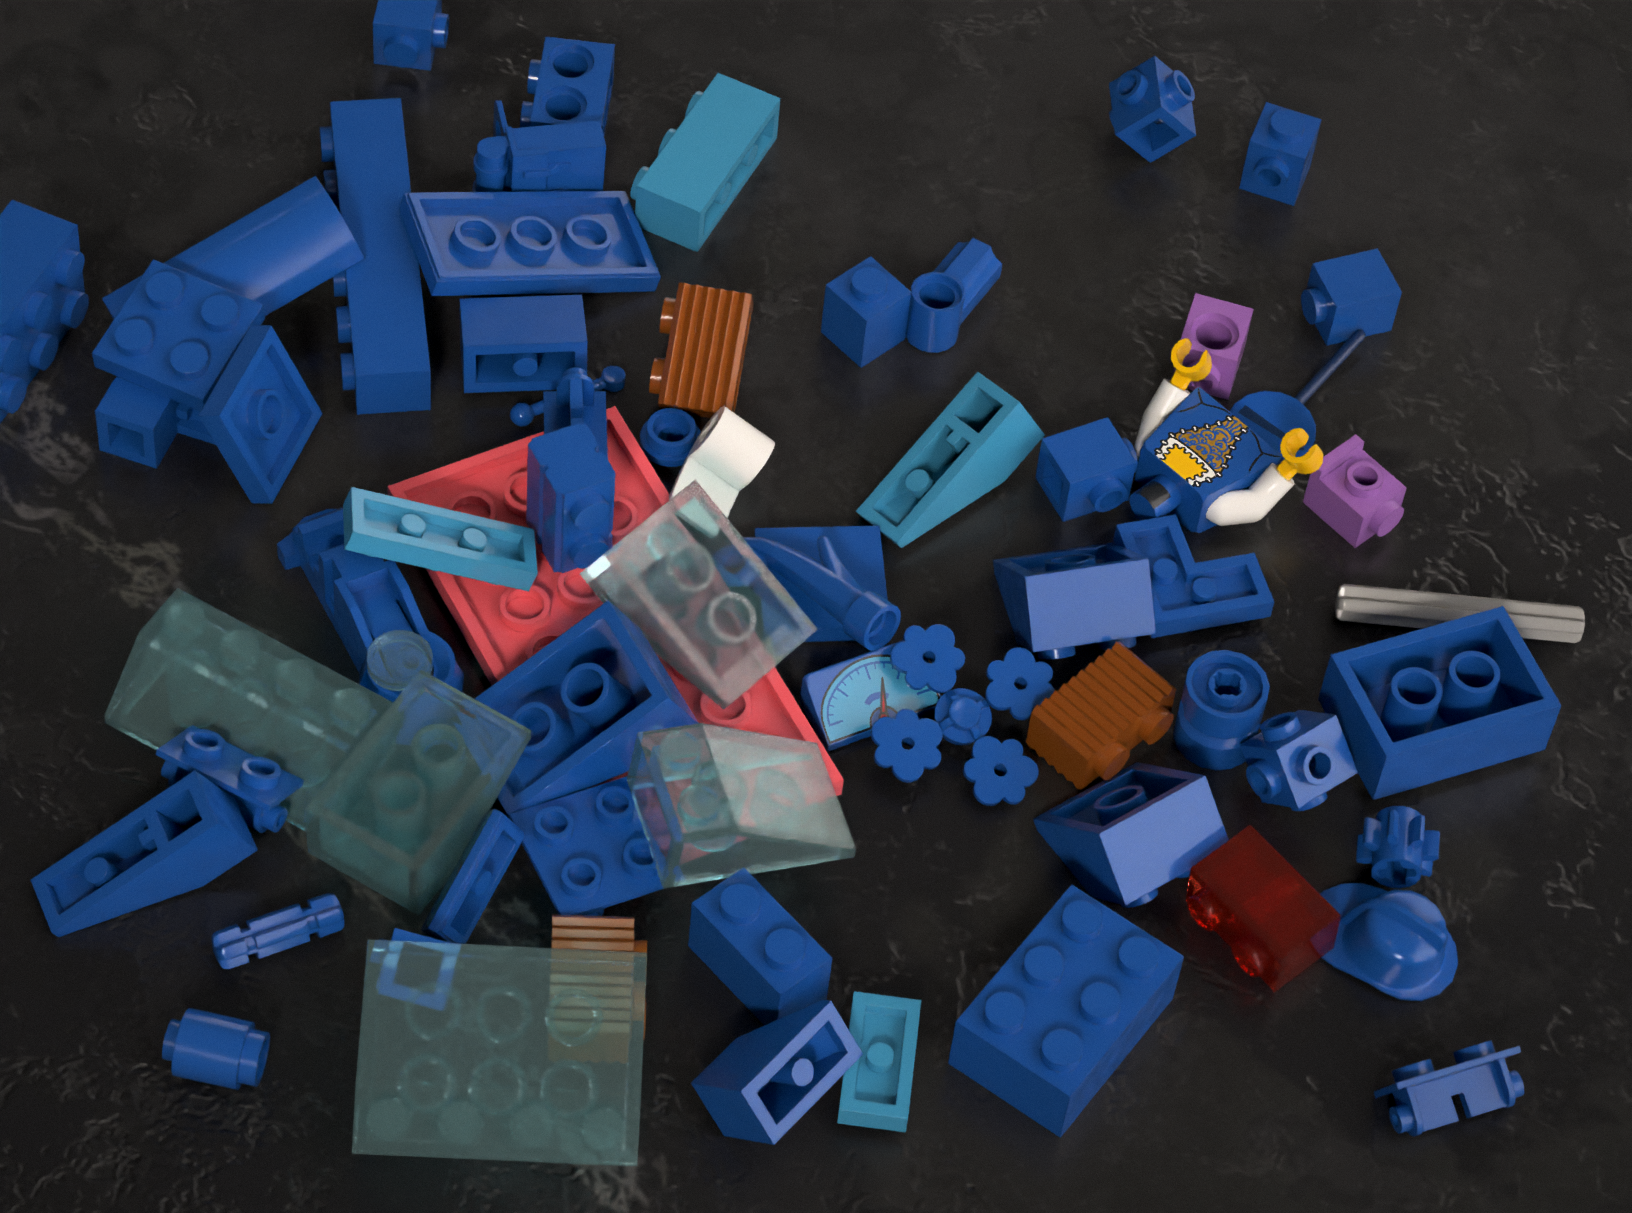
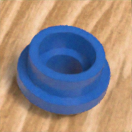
M665 408L653 413L648 421L645 422L640 431L639 443L646 457L653 463L665 467H678L684 464L701 431L687 412L676 408Z

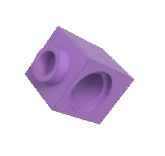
M1195 293L1180 339L1188 338L1192 343L1189 354L1185 356L1182 366L1192 367L1200 361L1203 352L1207 350L1211 356L1212 368L1204 379L1190 382L1187 389L1193 391L1200 387L1209 395L1229 400L1244 352L1253 308ZM1175 367L1173 368L1172 376L1176 371Z

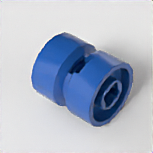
M1219 650L1210 651L1196 658L1188 668L1173 731L1176 747L1187 760L1199 767L1215 771L1232 769L1246 761L1240 744L1258 734L1270 688L1266 673L1256 661L1243 653Z

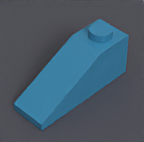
M977 372L856 512L870 525L880 526V532L900 548H903L1003 483L1045 434L1018 400Z

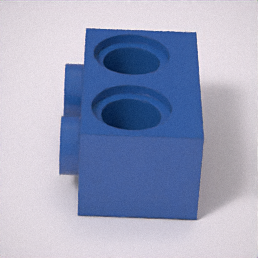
M545 37L541 60L531 59L527 93L534 94L535 96L534 102L523 101L520 128L600 120L605 137L613 90L615 44Z

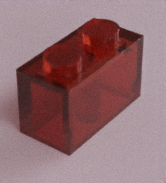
M1251 825L1190 869L1186 902L1192 917L1203 929L1207 931L1214 930L1232 948L1234 958L1240 967L1252 977L1260 976L1274 992L1334 948L1341 915Z

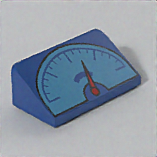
M899 642L808 673L803 677L800 704L827 751L870 737L871 729L878 719L883 717L895 718L896 714L902 709L913 710L917 714L918 719L935 713L936 704L941 697L940 693L930 690L927 686L921 690L909 688L905 683L906 674L898 672L891 665L890 653ZM923 658L925 662L929 663L927 658Z
M492 809L484 814L421 927V931L434 939L465 946L525 837V833L505 814L496 809Z

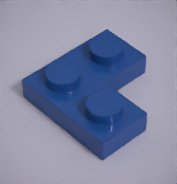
M1176 514L1116 525L1114 543L1149 558L1156 634L1150 635L1151 638L1271 617L1274 599L1255 553L1195 563Z

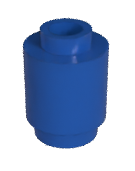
M188 1008L182 1020L173 1018L170 1020L164 1037L162 1059L172 1061L171 1072L175 1077L239 1090L242 1084L257 1087L261 1081L268 1057L270 1033L255 1029L253 1021Z

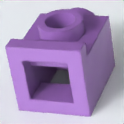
M1356 434L1323 457V463L1319 470L1311 473L1303 499V503L1354 548L1375 534L1379 537L1386 535L1398 524L1404 513V508L1401 505L1406 492V487L1363 450L1364 441Z

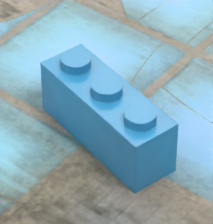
M720 73L716 74L704 92L697 91L688 104L685 119L677 130L670 128L660 144L655 161L650 168L643 166L633 181L630 197L636 200L635 215L641 229L698 252L777 139L781 98Z

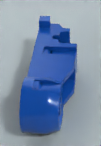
M343 507L339 509H326L304 517L292 529V533L277 543L278 558L285 570L301 566L359 672L360 711L365 724L375 735L392 744L413 747L434 743L449 734L455 727L450 716L463 708L464 674L455 661L454 653L448 643L427 629L410 587L396 562L391 560L384 562L383 558L370 557L365 554L344 550Z

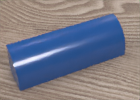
M314 176L169 259L164 264L263 304L266 316L364 259V256L337 207L317 177ZM142 276L102 298L113 320Z

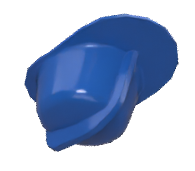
M1364 883L1339 884L1322 891L1310 903L1304 919L1306 938L1319 957L1333 967L1372 985L1379 991L1400 1000L1423 1001L1439 995L1453 981L1458 966L1456 944L1447 930L1446 922L1438 907L1426 896L1414 891H1386Z

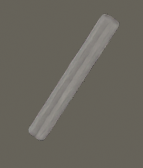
M1353 584L1340 585L1335 598L1336 618L1347 622L1423 629L1504 606L1523 639L1577 643L1580 642L1585 628L1584 610L1579 606Z

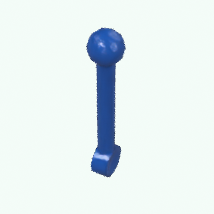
M618 366L604 368L601 377L593 380L594 391L603 389L610 392L620 391L625 386V371ZM543 400L531 405L526 403L514 405L510 411L512 422L520 427L529 425L534 416L544 413Z

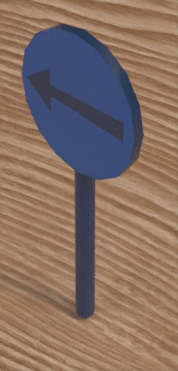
M1363 330L1355 331L1294 398L1282 392L1261 391L1246 395L1236 402L1230 413L1281 455L1280 444L1285 434L1292 429H1304L1309 439L1305 446L1297 451L1295 457L1305 455L1315 444L1316 424L1310 411L1304 404L1362 343L1366 337Z

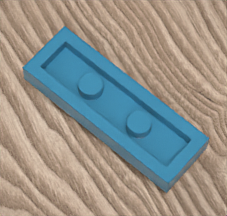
M354 487L350 488L344 501V550L524 591L530 590L538 574L534 529Z

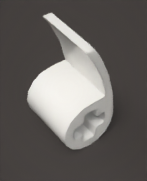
M722 406L710 418L697 437L675 480L669 500L713 532L720 533L724 529L739 491L747 486L765 465L774 449L775 442L727 407Z

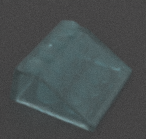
M368 940L355 1086L352 1154L637 1167L647 953Z

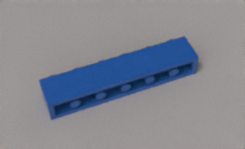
M401 98L330 102L331 126L319 127L322 162H333L334 170H323L324 189L335 206H337L364 256V259L332 277L334 297L346 296L347 305L336 307L338 343H350L351 353L340 354L343 391L355 390L357 415L431 410V372L419 261L399 210L403 194L411 193Z

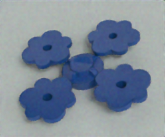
M941 624L932 625L926 631L917 625L908 627L903 635L904 641L896 644L890 653L891 665L898 672L906 674L905 683L909 688L921 690L927 686L936 693L945 694L940 697L936 704L935 721L928 718L918 720L917 714L911 709L900 710L895 718L883 717L878 719L871 729V738L878 746L874 752L875 763L882 768L891 767L894 776L898 780L911 783L921 777L924 769L931 770L939 765L941 753L936 747L940 744L942 737L955 745L962 746L974 743L971 750L972 759L965 763L963 775L968 781L974 783L973 794L976 800L986 806L997 805L1002 799L1011 805L1020 803L1025 796V788L1033 785L1038 778V766L1031 758L1022 756L1023 746L1019 741L1007 739L1001 744L998 739L985 736L992 722V713L989 705L999 711L1009 709L1010 714L1017 720L1028 719L1035 706L1041 705L1044 699L1050 698L1055 691L1054 687L1049 683L1053 676L1051 666L1045 662L1035 663L1034 656L1025 648L1016 647L1009 650L1003 661H992L987 667L986 675L991 682L986 688L985 700L980 694L970 689L957 688L951 690L957 679L956 671L961 669L965 663V655L962 650L954 647L955 636L950 628ZM923 658L929 659L931 663L925 662ZM1015 684L1020 685L1022 687V690L1017 689L1015 687ZM902 744H907L910 750L904 749ZM994 770L1000 771L1003 776L996 775Z

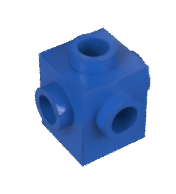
M1153 56L1109 83L1112 106L1109 117L1114 127L1115 135L1148 162L1155 161L1196 136L1192 106L1195 93L1190 81L1181 71L1171 70L1156 56Z
M1306 710L1282 713L1264 721L1260 725L1261 732L1240 744L1248 765L1246 769L1248 782L1253 791L1260 797L1261 802L1290 807L1292 811H1304L1320 805L1327 799V791L1358 773L1338 718L1334 714Z

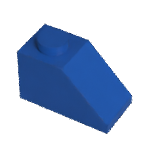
M820 1000L736 1038L691 1084L723 1136L775 1145L863 1053L832 1001Z

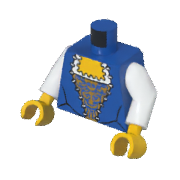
M1184 338L1178 341L1171 351V361L1176 369L1171 380L1163 379L1141 419L1134 445L1138 459V469L1134 480L1140 489L1131 494L1129 498L1131 509L1139 520L1176 514L1178 521L1190 532L1202 533L1216 525L1227 526L1255 523L1261 520L1293 487L1295 483L1292 477L1296 473L1306 475L1319 470L1323 463V452L1315 444L1305 455L1295 457L1297 451L1305 446L1309 439L1304 429L1296 428L1287 432L1282 438L1280 444L1281 455L1203 389L1197 387L1191 393L1186 390L1190 382L1200 381L1210 373L1212 360L1208 351L1205 350L1196 365L1192 367L1182 366V362L1185 356L1189 354L1192 346L1190 340Z

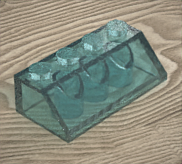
M179 588L173 592L138 633L104 715L106 724L154 750H157L194 725L200 729H207L218 733L226 742L256 757H264L276 762L282 770L304 780L301 788L280 803V806L288 810L286 821L322 841L327 838L397 750V709L395 703Z

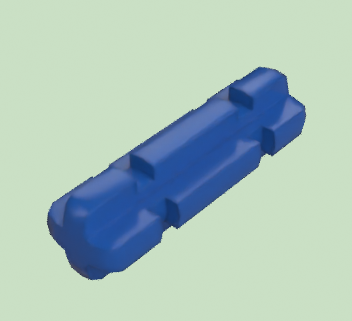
M325 893L308 899V907L301 909L299 903L247 920V928L240 930L239 926L235 924L215 931L211 935V943L217 962L222 969L229 970L249 963L248 956L254 953L260 959L309 942V934L316 932L317 936L321 938L341 931L344 928V913L339 900L334 893Z

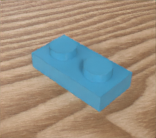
M854 991L849 1031L863 1055L843 1074L838 1124L906 1133L921 1000Z

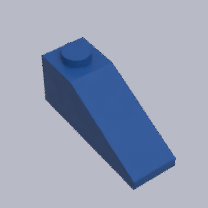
M194 770L32 878L31 883L52 934L61 937L203 887L258 849L236 799Z

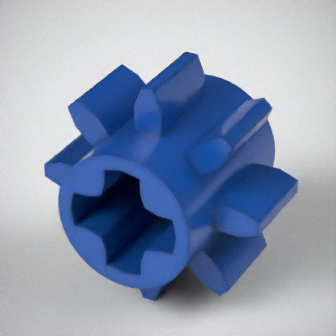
M1406 806L1384 808L1377 813L1375 819L1369 817L1364 819L1363 834L1358 835L1356 861L1362 864L1372 863L1371 877L1381 885L1390 888L1413 886L1421 879V875L1428 877L1432 875L1433 861L1439 859L1440 832L1425 830V816L1415 809Z

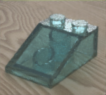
M696 480L692 481L580 573L581 577L603 603L609 600L641 629L657 655L722 709L733 703L818 630Z
M420 669L304 809L308 853L419 916L447 881L486 812L490 811L530 741L531 730Z
M704 723L637 733L627 782L663 888L729 878L743 867L750 874L853 858L855 856L856 848L817 743Z

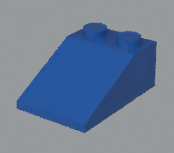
M609 600L450 716L508 816L511 813L585 790L642 766L700 725L641 629Z

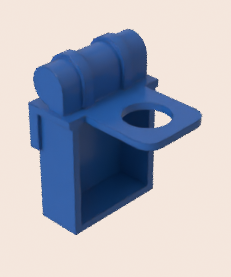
M495 100L493 137L484 138L477 144V153L473 161L476 180L473 183L472 192L603 191L606 143L600 120L512 128L507 125L502 101Z

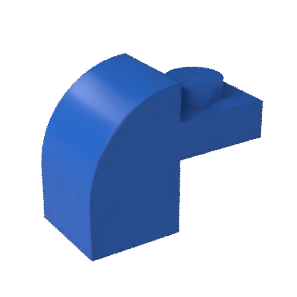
M116 377L95 410L100 451L156 469L177 433L214 445L216 444L198 416L201 411L120 377Z

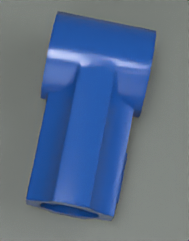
M975 238L965 243L958 242L933 272L922 274L914 280L910 290L912 293L906 338L911 345L919 350L931 353L946 351L955 345L961 323L1000 278L1002 263L993 254L991 246Z

